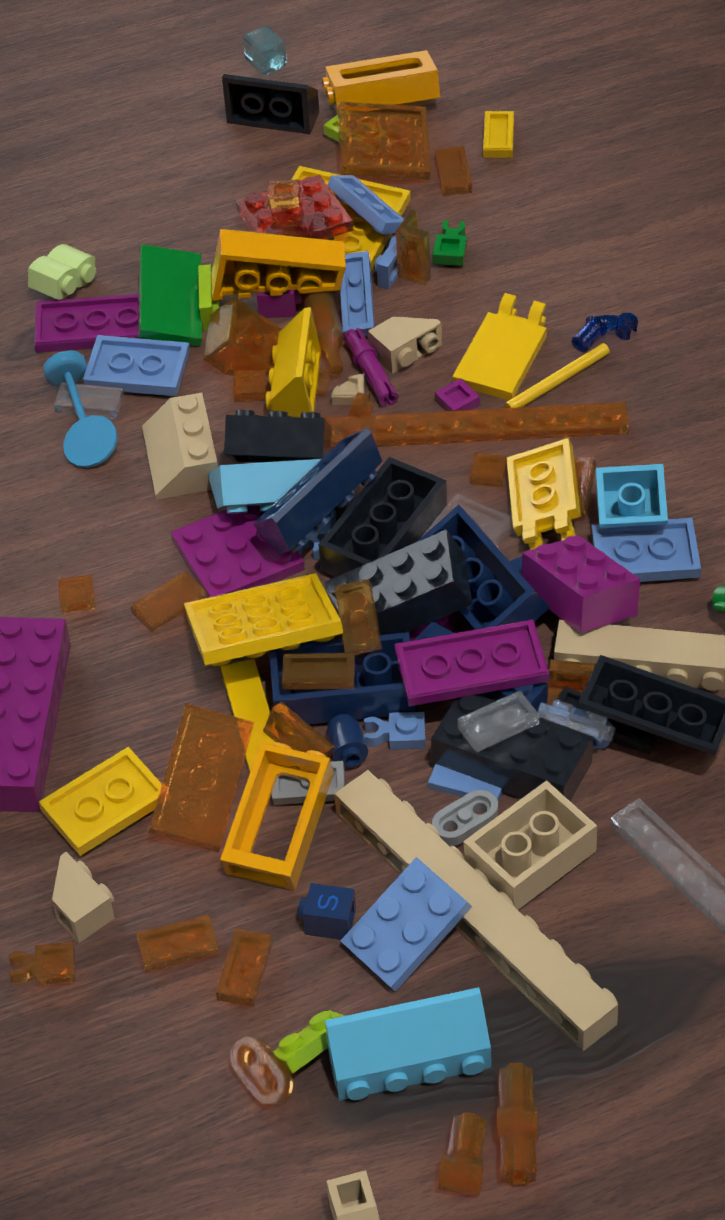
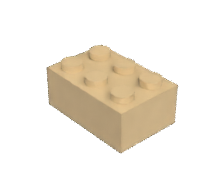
M546 780L464 840V859L473 869H480L486 875L489 884L498 892L507 894L512 900L514 907L519 910L596 852L597 825Z

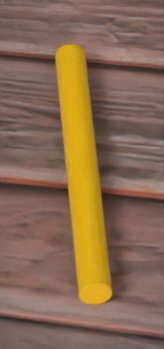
M605 343L600 344L504 403L506 411L509 414L516 412L610 353L608 346Z

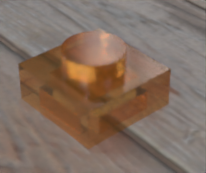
M300 180L269 181L267 198L269 209L299 207Z

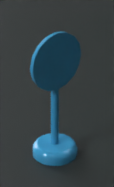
M62 351L47 359L43 365V373L47 382L51 385L68 387L79 421L73 424L66 433L63 443L64 454L69 462L75 466L90 468L104 462L115 450L118 441L117 429L111 420L104 416L91 415L86 417L75 383L80 381L85 375L87 369L84 355L77 351Z

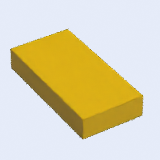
M485 111L483 158H513L514 111Z

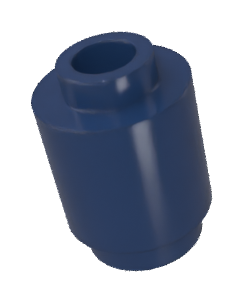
M340 714L333 717L328 722L326 730L334 761H343L345 767H355L368 756V747L360 723L348 714Z

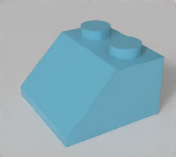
M663 464L596 468V495L600 528L668 524Z

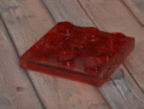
M320 175L309 176L294 183L278 185L273 189L260 193H251L246 197L236 199L237 211L251 232L325 240L354 231L353 220Z

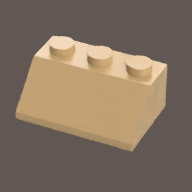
M196 393L170 398L142 425L156 500L212 490L209 472L218 467L203 394Z

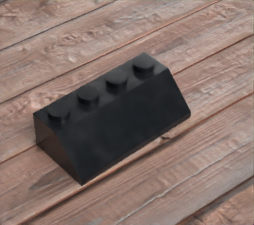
M603 655L599 656L577 706L714 756H718L725 739V698Z

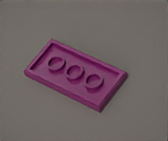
M139 294L36 302L34 337L36 353L93 349L97 335L146 339L138 337Z
M533 620L395 644V654L409 706L549 681L548 667Z

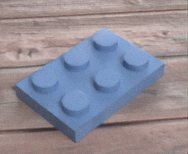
M97 335L83 378L84 388L177 396L190 354L189 343Z
M693 518L668 519V524L613 528H600L599 524L591 525L593 546L640 578V582L701 578V564Z
M416 857L341 939V942L396 992L472 906Z

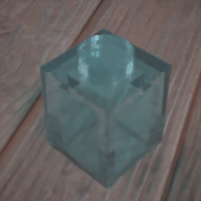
M267 25L243 35L245 59L263 76L287 65L285 42Z

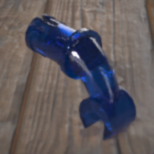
M622 313L619 316L609 314L590 315L585 320L586 324L572 337L571 343L578 351L585 353L600 336H605L609 330L615 331L620 339L630 340L631 329L637 332L639 321L632 313Z

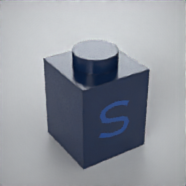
M310 883L307 897H301L298 908V919L304 921L305 935L341 940L353 927L356 914L355 889Z

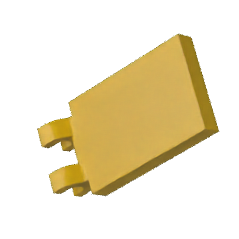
M505 293L500 302L498 313H487L454 372L452 381L455 382L461 378L476 392L508 401L514 398L547 337V328L543 327L546 323V317L542 316L546 309V304L534 301L530 308L528 319L516 316L517 309L513 308L517 301V296Z
M569 438L507 457L512 522L517 536H523V541L525 544L529 543L530 550L544 544L541 533L555 529L557 534L560 533L561 541L569 536H576L572 519L581 517L573 446Z

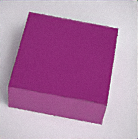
M461 378L435 392V401L453 419L480 406V396Z

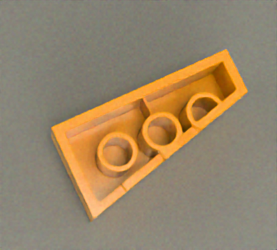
M220 229L211 274L212 301L223 300L225 295L238 294L240 299L251 298V293L270 292V296L283 295V292L287 290H298L299 293L341 290L346 269L344 242Z

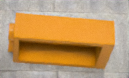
M427 50L326 66V77H322L323 91L327 95L328 104L334 105L337 114L440 98L438 70Z
M275 742L272 745L260 743L220 858L225 874L293 891L296 890L334 775L330 758L314 750H308L306 753L293 750L290 746ZM280 776L301 779L310 783L285 861L252 853L277 778Z

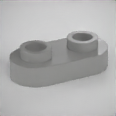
M485 790L472 791L438 811L432 819V825L438 831L440 838L449 846L459 845L498 816L497 798ZM479 811L484 812V814L477 815L475 813ZM453 829L455 831L448 832L446 830Z

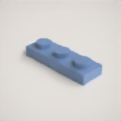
M335 175L330 177L327 187L337 194V198L352 207L357 216L367 220L377 233L382 235L399 233L403 225H407L408 222L354 175Z
M369 252L345 254L346 269L340 290L343 334L345 335L350 329L356 331V328H360L364 336H368V330L375 327Z

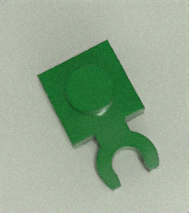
M444 220L442 223L443 234L436 235L433 264L463 266L467 249L465 222L460 221V226L452 229L449 228V220Z

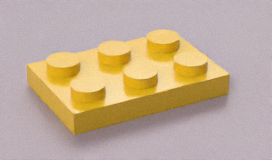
M127 747L40 800L39 806L43 814L78 855L81 856L168 802L170 796L169 791L134 752Z

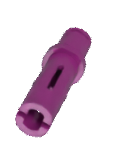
M356 328V331L354 329L348 330L344 335V340L353 353L352 360L357 367L362 369L380 405L386 407L387 403L389 406L395 404L399 395L380 365L374 346L369 345L360 328Z

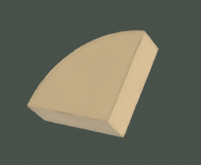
M364 374L353 375L348 378L349 381L336 386L331 396L332 405H364Z

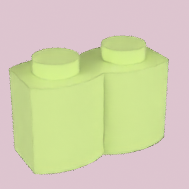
M66 244L58 245L48 256L37 258L29 266L28 287L55 299H64L76 290V287H83L94 279L96 274L95 257Z

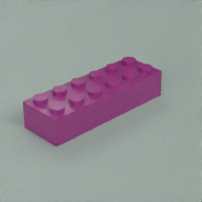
M0 617V811H41L39 801L43 799L71 647L66 619Z

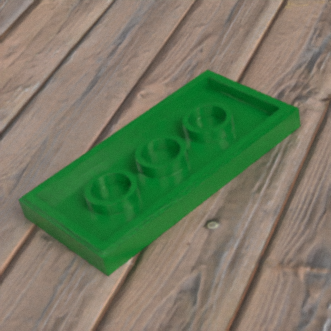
M141 244L139 250L138 337L152 340L186 342L191 346L200 347L202 341L198 266L201 265L200 253Z

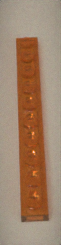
M626 402L325 417L332 426L331 449L346 435L366 427L372 432L377 447L622 435L629 432Z

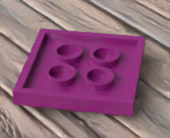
M260 506L247 507L246 513L227 514L226 509L171 531L173 543L207 598L274 583L305 570L304 560L298 551L295 553L289 551L278 554L255 528L253 523L265 513L260 512Z

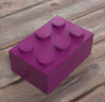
M569 536L565 540L552 544H542L535 549L522 552V575L550 606L549 610L578 632L584 633L638 615L640 578L594 547L584 538Z

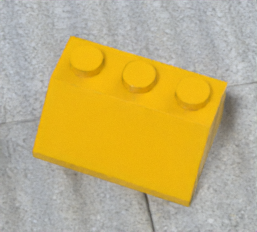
M311 307L304 308L279 332L278 344L273 345L272 357L275 365L274 368L269 370L271 391L266 392V407L268 411L288 412L287 416L300 417L301 412H314L322 351Z

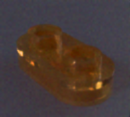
M252 1037L239 1039L232 1047L230 1053V1063L235 1073L260 1103L275 1106L283 1104L290 1097L293 1089V1080L289 1071L263 1040ZM256 1053L257 1060L253 1063V1056ZM278 1081V1086H277V1089H276V1091H275L274 1085H275V1082Z

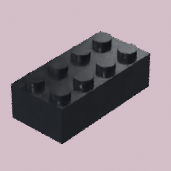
M388 457L377 471V476L362 489L318 544L321 571L337 577L416 543L433 527L448 507L447 480Z
M447 530L325 581V591L342 623L343 634L335 635V640L406 633L472 605L465 552Z
M478 694L456 698L431 738V766L434 767L437 764L502 788L501 792L520 799L547 780L571 801L592 764L593 735Z

